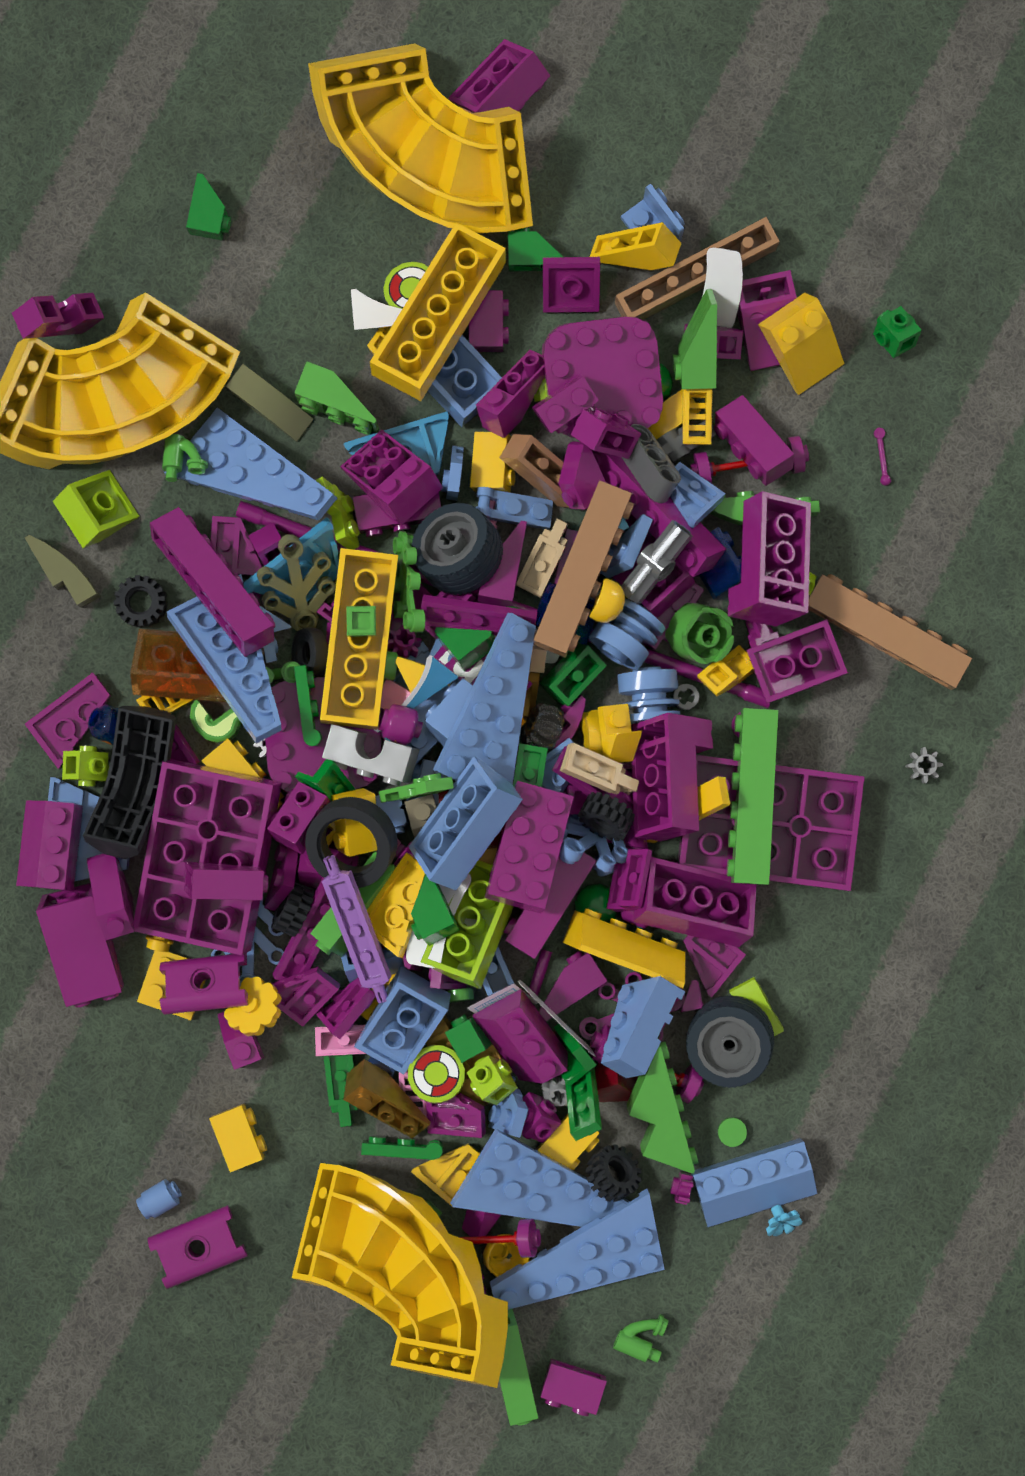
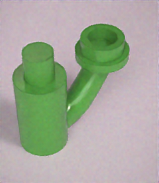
M172 434L165 438L162 469L166 471V480L169 482L177 481V474L182 471L184 451L190 457L186 464L188 472L201 475L208 468V462L201 458L194 444L179 434Z
M291 661L285 663L282 668L270 669L266 667L270 684L273 680L278 679L295 683L294 667L300 665Z
M660 1314L658 1319L642 1320L627 1325L623 1330L619 1331L613 1349L643 1362L650 1359L658 1363L662 1352L652 1348L653 1343L635 1335L643 1331L653 1330L652 1335L657 1336L658 1334L663 1336L668 1320L664 1318V1315Z

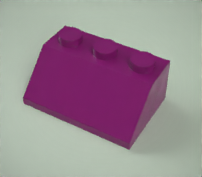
M504 39L448 97V100L472 113L505 107L520 111L524 107L525 102L543 87L550 74L533 51Z
M26 800L16 886L74 891L83 813L82 805L55 801Z
M522 989L473 1014V1019L519 1080L545 1083L567 1071L568 1051Z

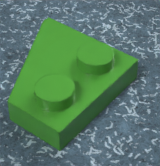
M441 773L426 775L422 778L413 779V784L379 791L381 803L427 796L453 789L452 777L441 778Z

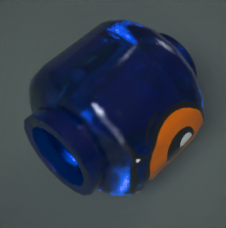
M105 704L92 711L88 720V727L93 738L113 745L118 708Z

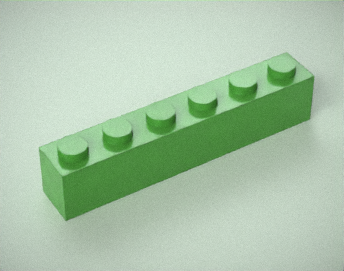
M743 708L741 715H736L735 732H740L739 744L734 743L733 761H738V770L732 773V790H736V801H731L730 818L735 819L734 830H729L728 847L733 848V859H728L727 876L732 877L731 883L769 885L778 710Z

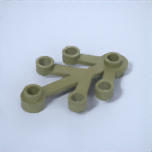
M285 535L280 539L278 549L282 557L287 560L291 583L276 576L270 567L260 568L257 572V578L262 586H270L293 598L296 608L282 602L274 591L264 593L262 602L267 610H275L290 618V623L296 631L302 628H316L318 623L317 610L325 599L334 593L336 588L330 577L324 576L319 579L322 573L330 568L331 561L326 553H316L312 558V568L302 579L298 558L303 553V545L297 536ZM294 542L291 547H285L288 543ZM321 559H325V560H326V561H325L323 564H321V565H318V564H317L318 561L321 560ZM265 574H271L268 579H262ZM317 581L318 591L307 604L306 595ZM330 584L328 588L322 589L323 585ZM275 598L273 603H267L269 599ZM307 616L306 620H300L302 617Z

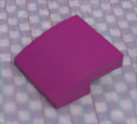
M628 850L626 862H616L608 898V910L622 912L642 908L652 850Z

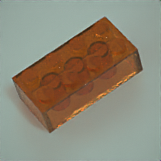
M139 629L130 671L133 695L226 702L178 632Z

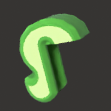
M196 699L191 705V722L196 731L206 740L221 744L226 739L232 740L237 736L242 723L232 709H229L214 720L200 700Z

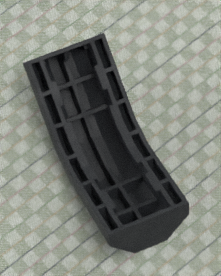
M121 706L118 708L111 765L107 780L83 834L85 842L103 854L128 859L139 855L151 827L162 762L171 760L177 718L167 711L146 706Z

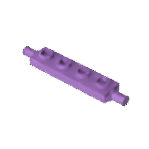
M335 855L328 856L323 861L329 875L322 880V884L362 987L373 988L378 1003L386 1002L388 994L384 984L391 978V973L351 870L340 871Z

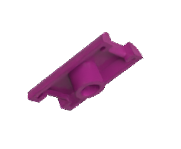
M247 953L242 956L227 954L161 962L159 971L165 975L166 998H160L163 1015L247 1006L248 993L245 989L240 990V966L247 965ZM211 979L210 984L206 988L200 989V985L204 980Z
M228 1205L148 1237L150 1251L157 1250L166 1276L162 1278V1282L166 1289L248 1257L244 1244L236 1246L227 1220L232 1219L233 1216ZM193 1240H200L204 1243L205 1252L203 1254H196L192 1251L191 1242Z

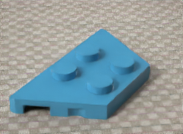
M448 411L384 430L427 463L435 475L440 474L449 420ZM377 433L345 442V449L351 455H354Z
M326 517L299 538L303 545V553L298 558L302 579L312 568V558L318 552L326 553L331 561L330 568L324 571L319 579L328 576L334 581L337 578L339 566L338 549L334 540L333 524ZM280 553L264 567H270L276 576L291 583L287 560ZM321 559V560L318 561L317 564H318V565H321V564H323L326 560H325V559ZM257 572L243 583V588L247 593L256 592L264 595L268 591H274L282 602L296 608L295 601L290 596L270 586H262L257 578ZM265 574L262 579H268L271 574ZM317 581L306 595L307 601L317 593ZM329 583L323 585L322 589L329 585Z

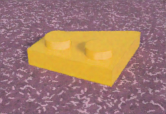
M467 1143L441 1155L436 1160H429L414 1167L411 1173L450 1204L480 1152Z

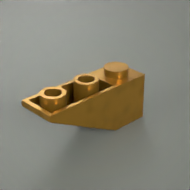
M364 1059L347 1073L343 1099L346 1102L410 1138H414L430 1125L428 1118L388 1072Z

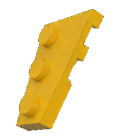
M407 852L367 909L378 941L400 958L404 957L412 933L411 924L415 922L411 912L426 875L416 858Z

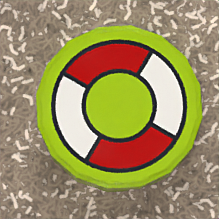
M407 262L392 269L386 277L383 287L387 304L403 309L428 266L418 262Z
M431 1045L421 1049L408 1067V1081L411 1089L420 1099L429 1103L442 1104L451 1100L461 1092L465 1083L466 1070L464 1064L461 1063L454 1050L443 1045Z

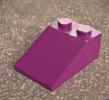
M828 620L746 650L766 703L818 686L848 673Z

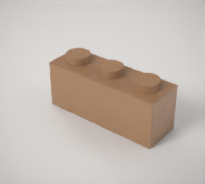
M513 434L499 458L549 500H552L556 506L569 507L563 501L562 491L558 484L563 461L532 435Z

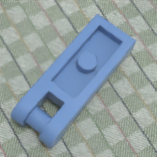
M477 487L476 497L479 498L476 508L485 514L489 520L516 525L521 521H526V526L550 528L553 508L552 500L498 491L489 487ZM490 500L495 501V510L489 508Z

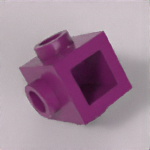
M528 1092L523 1098L528 1112L521 1135L528 1140L534 1139L544 1143L560 1126L561 1121L556 1114V1107L549 1100H543V1097Z

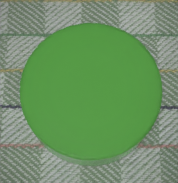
M387 651L384 680H395L397 652Z
M471 988L447 991L451 994L449 1003L474 1000L473 989Z
M728 1117L721 1121L718 1126L719 1139L729 1147L739 1146L746 1139V1126L738 1118Z

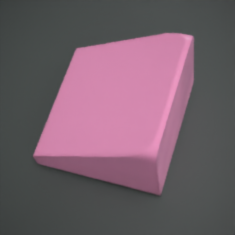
M385 680L380 707L382 709H389L393 704L402 705L411 694L409 689L394 681Z

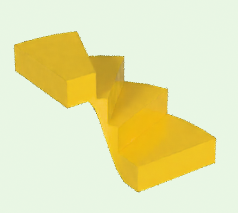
M415 43L308 63L312 92L319 119L329 141L341 149L354 169L378 191L420 217L448 228H453L457 222L476 233L507 232L533 226L520 112L510 107L472 113L453 104L434 87L429 77L426 48Z
M146 292L130 300L116 333L95 344L71 350H60L51 347L38 338L23 339L17 343L0 381V454L27 465L51 469L61 464H93L117 459L165 439L194 421L217 398L232 373L240 351Z
M320 1163L292 1278L316 1286L328 1287L364 1306L391 1325L397 1335L391 1361L392 1366L418 1373L497 1388L507 1338L508 1302L484 1294L481 1267L473 1242L449 1234L438 1214L422 1197L399 1190L375 1176L340 1165Z

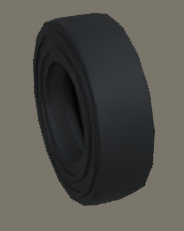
M302 628L298 630L293 639L292 662H296L300 666H308V671L314 672V678L320 677L326 669L328 657L327 641L321 630Z

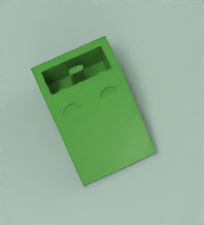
M306 362L294 392L298 403L302 405L301 409L312 415H317L318 412L327 414L328 420L339 425H344V422L355 425L354 429L366 435H370L371 431L374 433L379 432L374 416L334 371Z

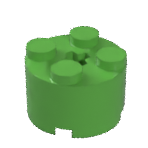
M699 603L684 604L673 615L665 633L667 641H669L671 648L677 655L701 664L722 660L730 652L734 643L731 628L733 623L728 614L721 609Z

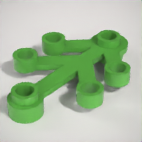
M400 531L398 537L393 539V552L398 555L394 593H401L400 601H394L393 615L394 618H403L404 629H409L410 632H423L425 628V613L423 609H415L413 590L420 589V573L415 572L409 566L416 564L417 550L411 545L413 535Z

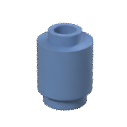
M164 1179L142 1192L141 1197L136 1199V1203L146 1219L151 1217L157 1218L180 1204L179 1197L181 1192L174 1181L169 1182L167 1179Z

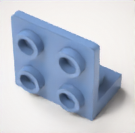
M649 184L645 187L643 200L621 215V220L628 229L663 222L681 242L684 232L683 225L685 224L682 217L677 211L672 212L666 204L668 201L664 193L659 188L655 190Z

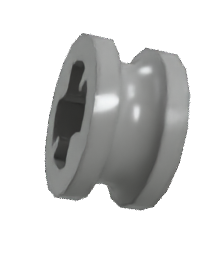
M682 684L674 691L673 699L681 700V697L678 698V693L680 691L685 692L687 689L693 693L690 696H694L692 703L688 701L684 705L679 701L680 704L676 705L679 709L689 710L698 703L699 693L693 685Z

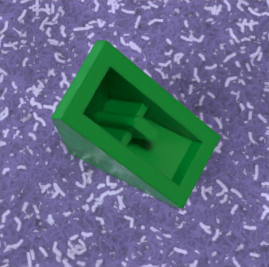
M436 627L435 629L440 643L464 672L489 653L495 640L492 631L442 627Z

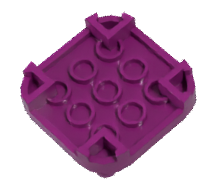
M623 316L565 323L556 326L548 334L544 344H542L547 396L576 376L581 375L584 376L599 399L594 404L596 409L604 410L612 416L614 413L620 414L630 420L628 423L630 426L632 424H640L649 428L652 424L658 422L662 412L663 394L658 344L655 333L648 322L637 317ZM580 415L570 420L572 425L561 433L575 438L571 433Z
M325 677L315 678V688H311L312 700L317 699L319 716L314 717L315 727L323 736L322 742L317 746H309L303 739L296 682L289 683L283 681L271 687L282 730L265 739L267 766L271 780L282 782L281 790L286 793L294 789L299 782L295 777L298 772L314 776L326 760L322 756L332 724L320 723ZM343 726L366 733L364 751L369 758L373 759L381 753L380 732L377 733L374 729ZM347 766V770L340 769L356 790L367 787L378 775L374 773L373 778L356 774L358 768Z

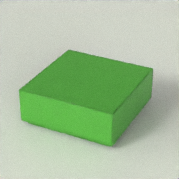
M346 606L347 637L376 636V606Z

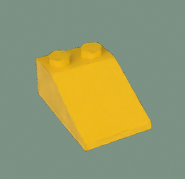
M803 293L758 324L797 395H800L844 365L831 322L818 298Z

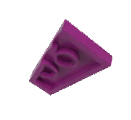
M91 673L25 723V726L59 770L63 767V751H74L110 699L111 694L96 674Z

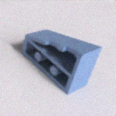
M661 976L622 985L618 994L615 1013L611 1019L608 1039L603 1048L604 1053L601 1064L625 1078L645 1075L661 1043L657 1038L664 1023L670 1024L673 1016L669 1013L676 998L681 1000L685 991Z

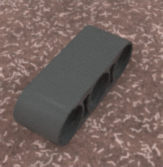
M632 424L631 427L639 431L641 435L629 459H622L647 496L655 502L666 503L681 481V476L649 429L640 424Z

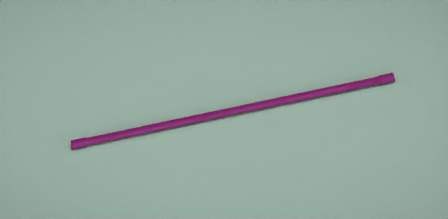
M243 501L239 503L236 511V517L264 526L273 522L278 531L295 535L298 538H301L312 529L309 526L267 512L263 508ZM334 536V540H335V542H336V544H337L338 552L340 553V549H341V548H344V549H346V548H345L344 546H342L340 543H338V542L336 541L335 536ZM361 545L353 549L381 553ZM409 565L415 572L420 573L422 583L433 586L416 565ZM474 591L470 592L476 598L474 601L478 602L479 595L473 594ZM514 600L512 601V606L537 611L536 624L540 625L545 613L544 611ZM579 624L576 635L580 636V640L592 643L589 640V636L594 629ZM647 649L649 655L644 663L661 667V669L677 670V675L702 683L697 678V675L704 670L703 668ZM740 682L726 691L743 698L745 701L768 708L770 703H766L761 688L751 684Z

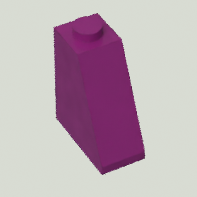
M100 854L87 858L96 917L105 939L109 940L134 932L133 896L118 857Z
M185 862L184 891L191 899L262 900L263 892L267 893L268 876L264 875V871L260 867Z

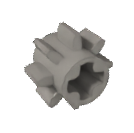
M923 747L920 750V756L913 752L909 755L913 762L905 765L906 768H912L914 772L910 778L915 779L921 776L922 783L928 782V775L935 779L938 778L939 775L935 771L937 767L943 766V763H937L935 759L938 752L930 755L927 754L926 747ZM923 758H925L926 763L931 765L929 769H926L925 773L923 768L918 767V763L922 762Z
M561 1075L542 1083L543 1100H549L554 1106H567L566 1086Z

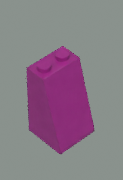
M91 882L75 886L74 891L60 890L42 895L36 913L65 1006L74 1005L78 1008L90 1004L91 1000L94 999L110 1000L117 997L122 992L124 982L113 939H105L96 917Z

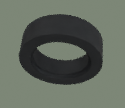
M357 797L336 799L319 812L307 830L305 844L308 858L314 869L323 878L328 876L329 873L323 859L333 855L326 840L329 824L339 819L358 821L371 831L376 840L377 855L375 860L365 866L347 865L337 858L336 861L340 871H352L358 888L369 886L384 874L396 855L398 841L395 827L389 816L380 807L368 800Z

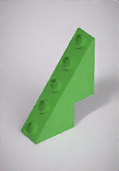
M664 1041L660 1043L646 1074L638 1076L627 1102L629 1116L649 1122L640 1144L643 1156L694 1174L695 1169L693 1165L699 1162L695 1148H689L686 1139L691 1138V1133L687 1120L681 1122L679 1112H683L684 1107L680 1094L674 1096L672 1086L677 1085L673 1068L667 1069L665 1059H669L670 1056Z

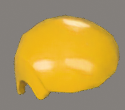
M609 579L603 580L602 590L595 599L593 610L589 614L590 618L597 622L608 623L618 617L623 611L625 604V593L620 584Z
M514 1242L487 1243L483 1252L484 1265L496 1277L519 1264L524 1265L530 1261V1257L522 1258L520 1256L518 1246H515ZM510 1253L512 1257L507 1259L506 1257Z

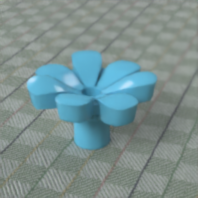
M781 1205L772 1207L771 1212L774 1217L768 1221L767 1235L778 1236L782 1234L783 1230L786 1234L791 1233L794 1230L793 1226H799L803 1222L800 1214L796 1210L785 1213Z

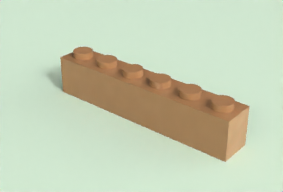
M767 217L617 294L615 305L621 317H637L644 320L704 288L708 249L721 248L739 252L743 268L776 251L780 241Z
M599 480L539 625L533 645L565 658L568 651L574 652L580 636L576 635L579 624L585 626L591 609L586 608L590 597L596 599L602 584L597 581L601 571L607 572L613 556L608 555L612 544L617 546L622 536L623 530L619 528L623 518L628 520L634 506V503L630 502L632 493Z
M822 574L819 577L813 592L809 595V611L950 690L957 687L972 660L971 657L966 655L967 650L956 644L949 646L942 642L943 637L934 631L927 630V632H924L917 628L918 623L909 617L902 616V618H899L892 614L893 609L884 603L878 602L877 605L867 600L868 595L856 588H853L851 591L842 586L843 581L834 575L828 574L826 577Z

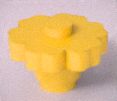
M247 977L242 980L240 990L245 989L247 991L248 1005L229 1007L225 1010L224 1017L228 1020L231 1028L240 1030L246 1036L262 1035L265 1027L271 1028L276 1024L277 1019L281 1015V1010L277 1005L281 1002L282 998L273 984L265 983L260 977Z

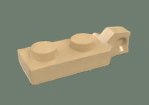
M557 519L551 531L544 529L543 533L539 535L516 582V586L542 598L566 549L568 540L563 538V535L568 527L567 522Z
M568 744L560 769L561 772L613 794L623 792L629 795L632 792H636L639 784L638 780L625 775L626 770L622 768L623 764L578 744Z

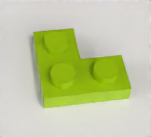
M324 477L316 479L315 481L337 497V500L327 511L332 517L336 541L346 549L353 550L358 548V535L360 531L358 530L357 523L354 521L353 511L355 507L352 498L344 494L335 484H331Z

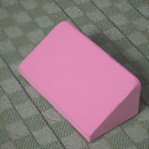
M353 1025L351 1030L346 1032L341 1039L334 1036L327 1027H315L316 1057L366 1054L354 1047L365 1025Z

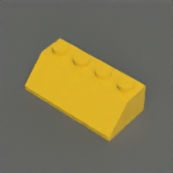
M587 908L584 914L576 910L574 911L563 943L650 977L661 976L683 989L685 985L686 952L676 949L678 943L663 937L660 942L651 939L652 933L636 928L635 933L626 930V923L611 918L610 923L600 920L602 914Z

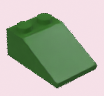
M706 289L678 344V354L672 357L675 380H680L682 389L716 388L717 302L712 289Z

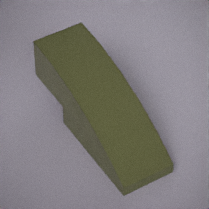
M244 364L241 365L226 385L230 393L296 442H298L314 420Z
M31 535L25 537L54 588L60 589L66 585L75 603L81 608L101 597L92 582L66 556Z

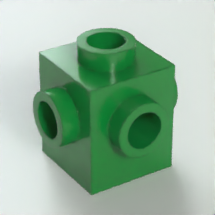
M900 306L892 311L887 310L878 317L873 335L878 344L883 346L895 358L916 346L922 330L916 324L913 316Z

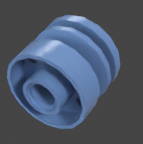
M625 598L623 611L616 619L611 621L613 624L598 622L590 634L589 640L612 661L632 670H639L649 655V652L641 642L655 646L658 641L655 636H661L665 631V627L646 608Z
M644 667L639 670H633V672L617 675L619 694L632 696V701L623 703L628 704L629 710H633V714H630L631 724L665 713L680 715V711H667V707L679 705V700L666 698L667 692L678 689L677 670L661 669V667Z

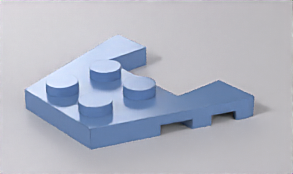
M50 777L48 801L75 803L83 806L75 881L88 879L90 876L87 858L103 853L86 843L83 834L100 797L58 778ZM118 858L122 870H128L129 858Z

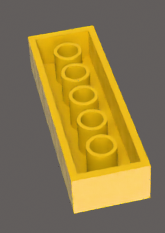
M456 222L370 361L371 375L422 401L506 263V248Z
M340 549L320 723L378 730L398 555ZM346 606H376V636L347 637Z

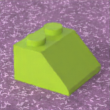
M110 470L68 484L53 500V503L82 548L101 542L140 517Z

